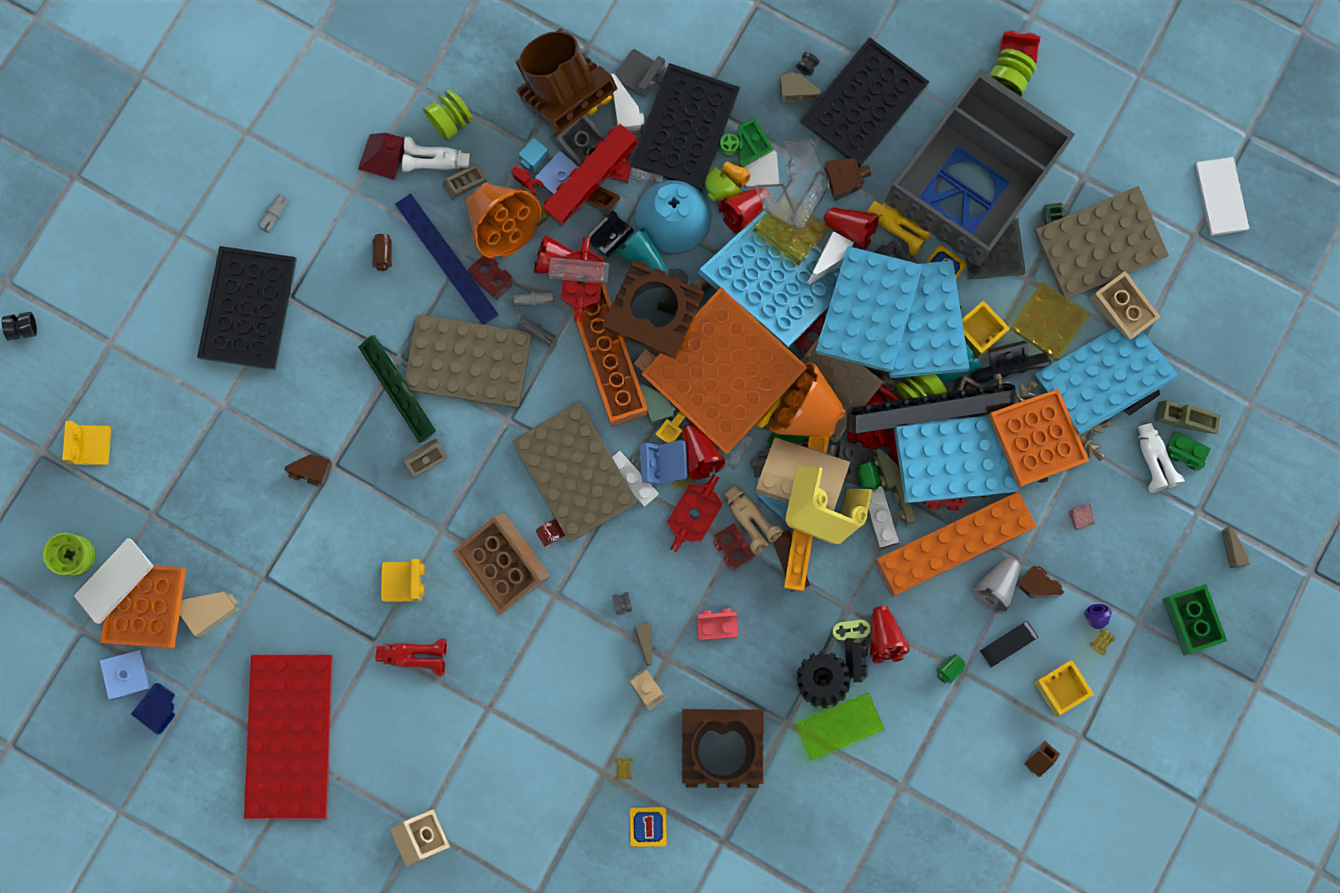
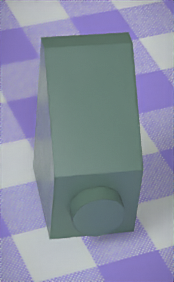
M643 384L639 385L648 409V418L651 426L665 422L666 419H674L675 405L669 402L662 393Z

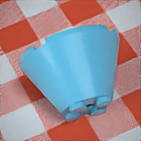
M666 180L651 186L640 197L635 211V223L638 231L643 227L647 230L657 251L667 254H680L692 250L706 237L711 225V209L704 194L694 186L681 181Z

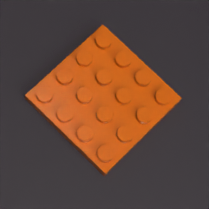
M1059 389L988 414L1018 487L1089 461Z
M154 566L104 619L100 643L174 649L186 568Z

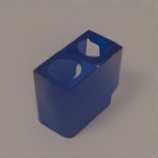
M155 683L131 715L155 734L160 735L175 717V713L172 712L174 710L172 700L175 694L162 684Z

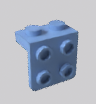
M678 440L662 445L646 442L640 444L641 477L643 483L661 485L687 478L685 441Z

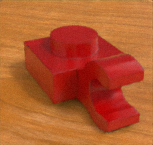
M630 153L610 174L609 179L628 183L632 170V165L628 162Z
M515 165L511 170L512 178L524 188H528L531 194L537 195V191L533 189L535 185L541 188L544 187L542 181L538 179L531 180L530 173L526 169H520Z

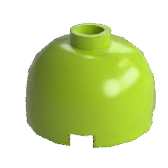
M716 166L706 176L705 186L709 191L707 195L714 202L743 192L739 186L735 185Z

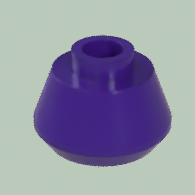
M1103 604L1091 605L1084 612L1089 625L1095 629H1103L1107 626L1112 615L1111 609Z

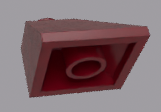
M386 132L370 134L358 170L395 180L404 154V138Z

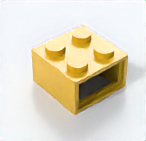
M984 300L962 318L965 343L977 359L1005 336L1010 329Z
M1073 660L1067 661L1033 682L1055 717L1062 715L1094 695Z

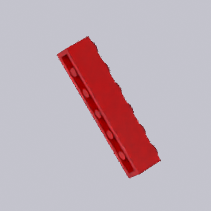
M621 124L611 128L607 134L608 137L604 141L598 142L595 146V151L591 155L588 154L583 159L582 165L570 173V178L557 187V192L544 201V213L561 227L638 145L637 137Z

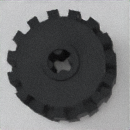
M819 651V655L812 653L809 655L810 658L808 660L804 658L801 662V668L798 667V678L796 679L800 693L806 702L809 701L814 707L822 706V709H827L829 705L835 707L840 700L843 702L846 698V693H849L850 676L848 668L841 658L838 659L831 652L828 655L825 654V651ZM827 678L828 684L826 685L825 683H823L822 685H820V679Z

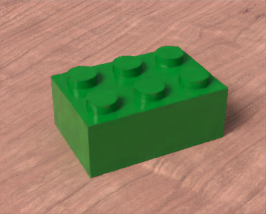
M1206 584L1163 598L1183 656L1227 642Z

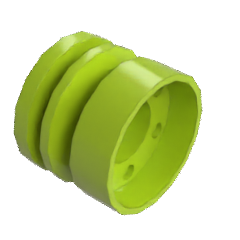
M1004 49L1001 51L995 63L996 66L992 68L989 76L1022 97L1037 67L1035 62L1026 54L1013 49Z
M447 89L444 92L445 96H438L441 106L432 101L423 108V111L437 132L444 139L450 140L458 133L455 124L465 128V122L470 124L473 121V117L465 102L451 89Z
M936 374L911 376V379L904 377L902 382H898L895 385L896 392L902 399L947 392Z
M59 533L51 537L45 544L43 559L48 569L56 574L73 577L80 576L89 571L94 564L95 549L92 543L83 536ZM72 552H75V555H73V559H71L70 556L72 555Z

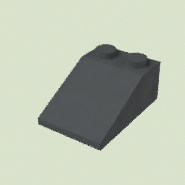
M583 115L561 133L557 134L555 132L550 137L554 144L579 167L582 165L583 159L595 151V146L598 142L606 139L586 115Z

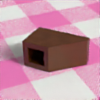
M310 454L285 466L284 470L289 474V478L298 481L300 478L307 480L308 484L318 487L319 484L325 486L333 463L328 459Z
M1035 565L1016 584L1029 598L1059 597L1064 593L1061 589L1062 585L1058 581L1051 580L1046 576L1047 572L1042 567H1036Z

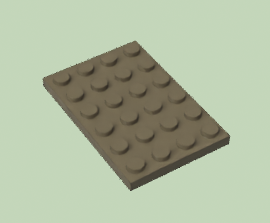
M1139 186L1034 230L1063 300L1107 283L1124 271L1128 274L1169 256Z
M417 314L404 381L411 392L519 409L532 339L530 337L531 334L521 330Z
M580 401L512 440L570 543L638 504L637 499Z

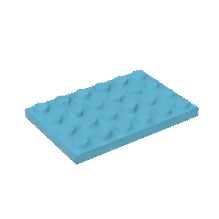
M847 246L816 348V354L893 373L923 265Z
M953 261L920 263L923 265V270L893 373L889 372L890 378L969 371Z
M1114 328L1035 373L1034 378L1046 393L1059 389L1078 435H1081L1178 379V374L1143 331L1129 340L1117 328Z
M989 416L936 420L894 427L905 504L1011 494L1019 491Z

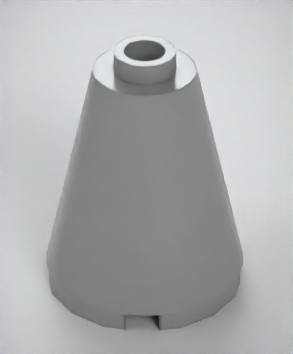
M1012 557L1004 558L972 590L974 592V599L986 609L989 607L994 608L995 613H1006L1010 607L1021 571L1019 561Z

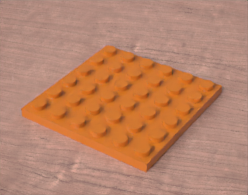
M720 287L696 313L676 360L660 353L642 372V375L724 453L728 454L808 367Z

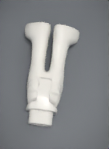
M405 137L402 171L409 172L417 168L447 171L453 169L460 170V167L469 168L470 153H461V150L457 153V150L447 147H422L416 145L413 138ZM412 156H425V157H434V158H433V159H421V158H416V157L413 158Z
M1152 423L1139 426L1137 429L1140 434L1138 438L1141 439V450L1152 474V481L1148 486L1149 493H1156L1166 487L1173 488L1183 484L1185 480L1174 469L1164 441L1159 435H1156L1159 433L1158 430H1154ZM1157 459H1159L1162 464L1166 479L1159 467Z

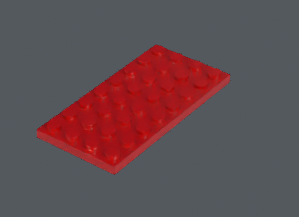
M251 655L244 819H327L333 655Z

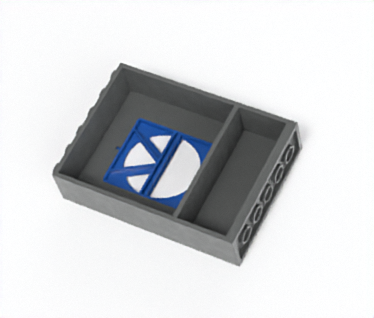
M979 70L893 183L885 202L891 208L903 213L908 220H913L919 224L924 231L932 233L937 240L945 242L953 251L965 256L970 263L980 267L1065 151L1075 134L982 70ZM958 162H970L981 166L992 178L994 184L993 201L990 202L944 169ZM938 177H941L955 187L940 194L935 193ZM963 193L961 218L948 214L939 205L940 201ZM970 198L986 208V211L976 217H969Z

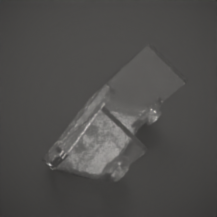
M812 139L787 140L784 142L791 158L785 168L786 174L790 179L786 187H784V184L756 185L755 187L765 212L794 229L805 228L829 188V179Z

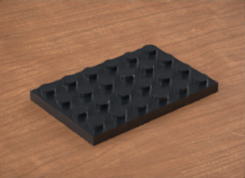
M869 37L804 115L800 123L846 158H855L858 167H861L928 86L929 81Z
M669 63L630 165L636 169L668 180L685 182L702 191L740 87Z
M219 246L197 355L198 359L276 370L297 262L296 257Z

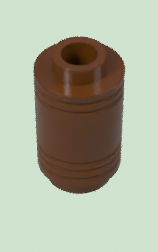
M377 234L372 239V266L378 271H387L392 266V239L387 234Z

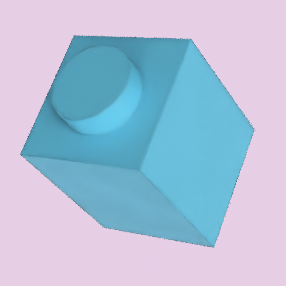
M532 138L518 154L520 165L526 170L530 169L533 172L549 156L548 149L535 138Z

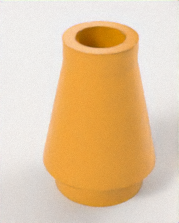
M726 162L721 170L737 186H745L751 177L747 169Z

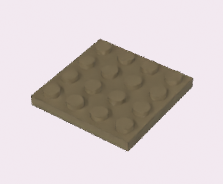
M819 336L801 361L804 364L812 362L817 365L842 403V408L845 409L843 418L838 420L835 425V432L829 437L830 440L837 443L847 430V410L852 407L865 406L884 381L863 365L816 354Z

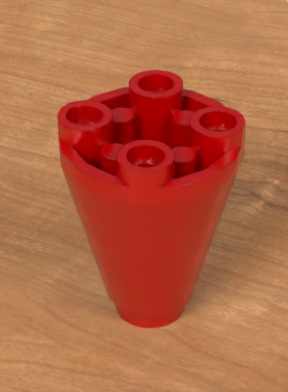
M888 606L875 607L872 610L873 614L871 617L870 657L874 664L883 663L885 660L891 659L892 662L902 661L904 659L903 656L910 651L909 644Z

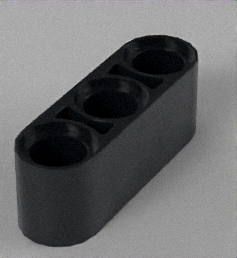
M1027 620L981 649L980 652L989 666L993 667L1036 640L1038 635Z

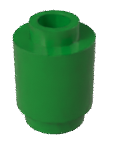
M873 462L858 465L859 470L857 473L861 488L871 489L872 491L877 490V485L881 484L877 467L874 466Z
M956 654L949 656L936 669L938 679L944 684H951L964 671L966 663Z

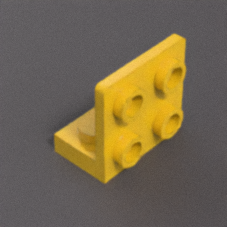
M65 421L62 460L68 464L108 465L111 427L78 425L74 421Z

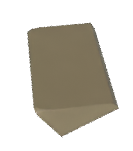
M433 439L403 457L402 460L412 477L415 478L447 459V456L438 441Z

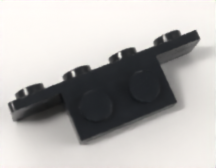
M1023 340L988 349L989 366L972 372V376L978 383L988 382L994 379L993 376L1001 374V377L1004 378L1011 374L1043 368L1051 365V360L1046 353L1029 356L1028 344Z

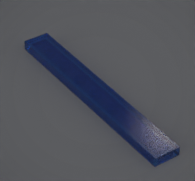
M410 193L395 203L397 209L479 322L485 325L499 316Z

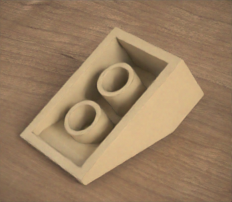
M1126 271L1089 297L1099 312L1129 340L1160 318L1159 314Z

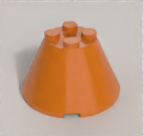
M486 182L466 199L475 246L482 255L494 259L495 256H502L504 258L512 255L527 244L537 230L535 225L538 218H541V206L536 197L529 192L491 185Z
M808 362L805 363L808 367L807 370L782 395L783 398L779 407L773 412L774 418L773 421H769V428L775 434L831 437L835 432L836 423L845 414L842 403L817 365Z

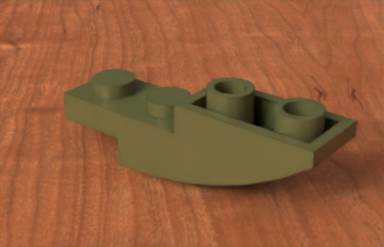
M880 449L876 450L872 461L874 466L879 469L880 485L884 486L886 491L894 490L892 497L894 502L899 505L898 515L901 522L904 521L905 526L913 524L916 520L910 505L912 503L905 504L900 468L887 454Z

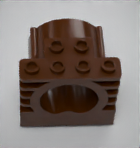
M561 28L532 40L523 49L520 59L515 62L525 81L517 89L521 101L526 103L529 108H532L536 114L538 113L539 117L544 119L545 123L557 134L561 133L618 90L612 75L600 65L597 66L590 58L585 57L576 39Z
M637 260L635 263L632 261L602 326L612 333L676 360L684 343L686 333L704 297V292L696 284L691 283L689 286L683 283L684 280L677 276L671 278L665 275L666 272L658 268L652 270L647 268L648 265L644 262ZM657 287L667 288L674 291L677 296V313L674 319L663 327H655L650 320H639L632 314L631 308L634 301L641 293L648 289Z
M682 709V784H686V788H698V784H706V788H719V784H727V788H739L740 784H747V788H759V784H764V710ZM715 731L720 735H724L729 731H735L740 734L746 745V758L736 772L721 776L705 769L698 755L699 743L705 733Z

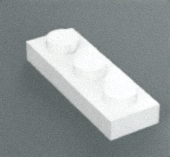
M619 451L612 458L635 498L645 508L659 493L651 484L642 482L641 473Z
M880 486L877 490L872 491L868 509L879 549L899 543L882 486Z

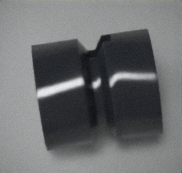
M32 312L19 313L18 317L14 314L2 317V330L7 341L18 340L20 336L24 338L37 336V324Z

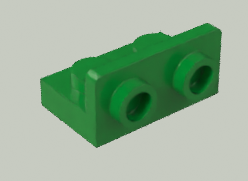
M1177 431L1173 432L1166 447L1170 459L1186 463V466L1192 470H1201L1205 467V460L1211 449Z

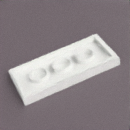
M1234 157L1196 162L1195 168L1210 236L1248 231L1249 224Z
M127 538L74 597L96 624H101L154 566L134 541Z

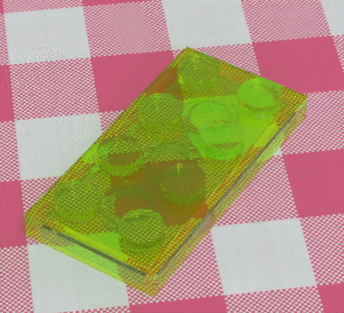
M869 692L795 723L810 761L885 730Z

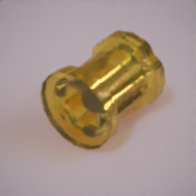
M1101 629L1099 631L1100 635L1094 642L1090 643V647L1104 656L1106 649L1112 642L1116 641V638L1110 632Z
M615 758L617 774L614 776V779L632 780L630 773L633 759Z

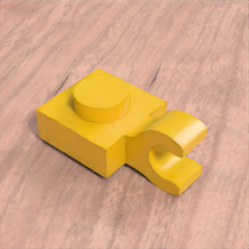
M679 411L672 422L666 419L655 436L665 443L676 441L682 432L679 426L684 422L686 416Z

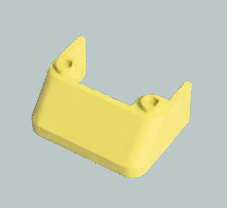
M797 467L786 513L787 525L830 544H841L866 522L872 490L847 488L842 512L839 514L826 508L827 494L819 488L823 468Z

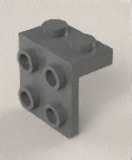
M632 49L615 75L623 86L645 98L648 92L654 89L658 77L661 78L666 70L665 59L658 56L654 61L638 50Z

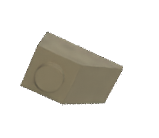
M787 72L780 77L781 103L809 102L819 99L820 90L800 73Z

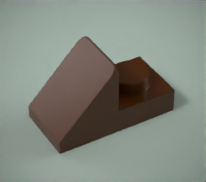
M599 186L586 200V203L598 208L605 217L618 205L620 196Z

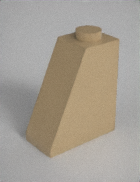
M224 591L181 601L180 616L194 636L200 638L239 610L236 606L238 601L232 593L229 595Z

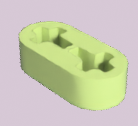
M865 620L840 622L833 627L832 635L838 641H845L846 638H865L870 633L871 627ZM859 624H862V627H866L863 635L860 634V631L853 632V629L858 628ZM840 626H842L843 630H850L843 637L836 633Z

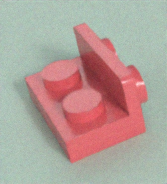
M721 609L720 613H712V610L700 611V615L696 616L698 641L738 637L737 612H732V609Z

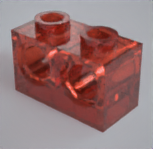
M482 255L468 269V272L497 301L513 286L512 276L505 269L502 271L494 258ZM484 266H488L490 268V270L486 273H482L480 271V269ZM498 279L504 281L503 284L500 286H495L493 284L494 281Z
M735 523L714 535L715 541L712 543L718 552L722 551L725 558L723 560L729 569L732 567L735 571L755 558V554ZM729 535L732 537L733 542L725 544L722 541V537ZM734 552H741L743 559L736 561L733 559L732 554Z

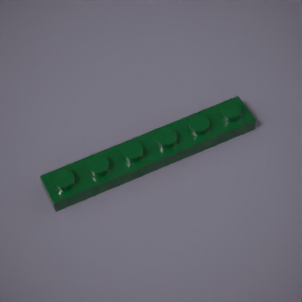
M369 336L358 348L418 442H425L436 432V429L376 336Z

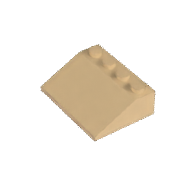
M774 438L756 488V493L789 504L796 468L821 467L823 469L819 488L827 494L826 508L834 511L850 462Z

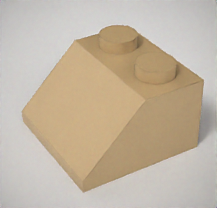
M434 809L406 820L390 829L406 867L450 847Z

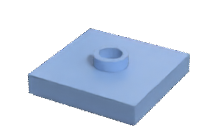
M559 151L538 173L535 179L542 181L544 188L554 195L557 192V187L562 182L565 183L570 178V173L575 168L578 169L579 166Z
M141 650L100 661L109 700L150 689Z

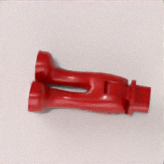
M439 639L433 644L396 643L377 646L375 661L384 662V665L389 663V665L403 668H427L432 670L436 676L443 677L445 673L444 658H416L413 655L426 654L445 657L447 653V640Z

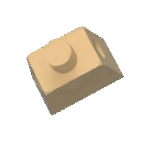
M642 669L628 679V682L648 711L665 701L663 693L646 669Z

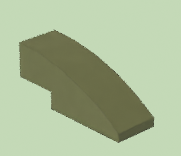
M1165 400L1158 402L1155 421L1184 429L1218 434L1221 415L1189 404L1181 405Z

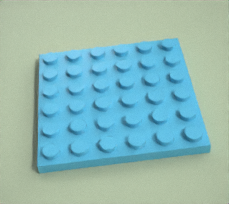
M769 205L702 266L698 274L716 290L722 287L786 348H789L829 308L841 267L811 285L808 284L807 281L822 250Z

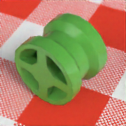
M725 134L720 141V152L727 157L734 156L738 152L739 140L734 134Z

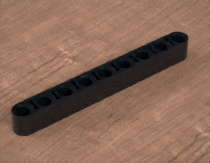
M1002 383L852 407L847 410V431L862 433L997 411L1015 404L1016 387L1010 383Z

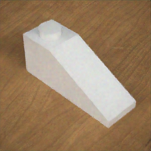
M611 74L618 88L613 93L617 126L621 124L631 133L641 132V125H644L643 113H639V107L616 75Z
M833 231L807 283L811 285L839 268L843 263L847 246L852 247L854 242Z

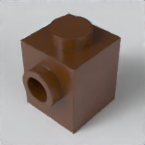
M1043 741L1029 755L1024 764L1040 778L1055 764L1060 753L1049 743Z

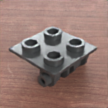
M840 442L838 458L850 462L844 482L861 486L857 473L859 470L858 465L873 462L874 449Z

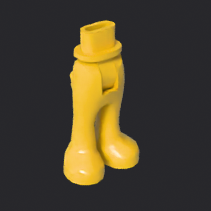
M875 200L867 210V212L878 214V224L898 236L909 245V254L913 257L919 253L924 242L926 243L932 235L929 231H924L913 220H908L898 210L886 206L885 203L880 204ZM900 225L905 226L906 228L910 229L912 232H914V233H915L916 235H918L919 237H917V236L913 235L912 233L906 231L905 229H903L902 227H900Z

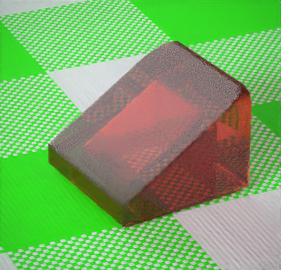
M1090 503L1069 511L1076 530L1094 524Z
M557 519L541 525L536 530L544 547L566 536Z

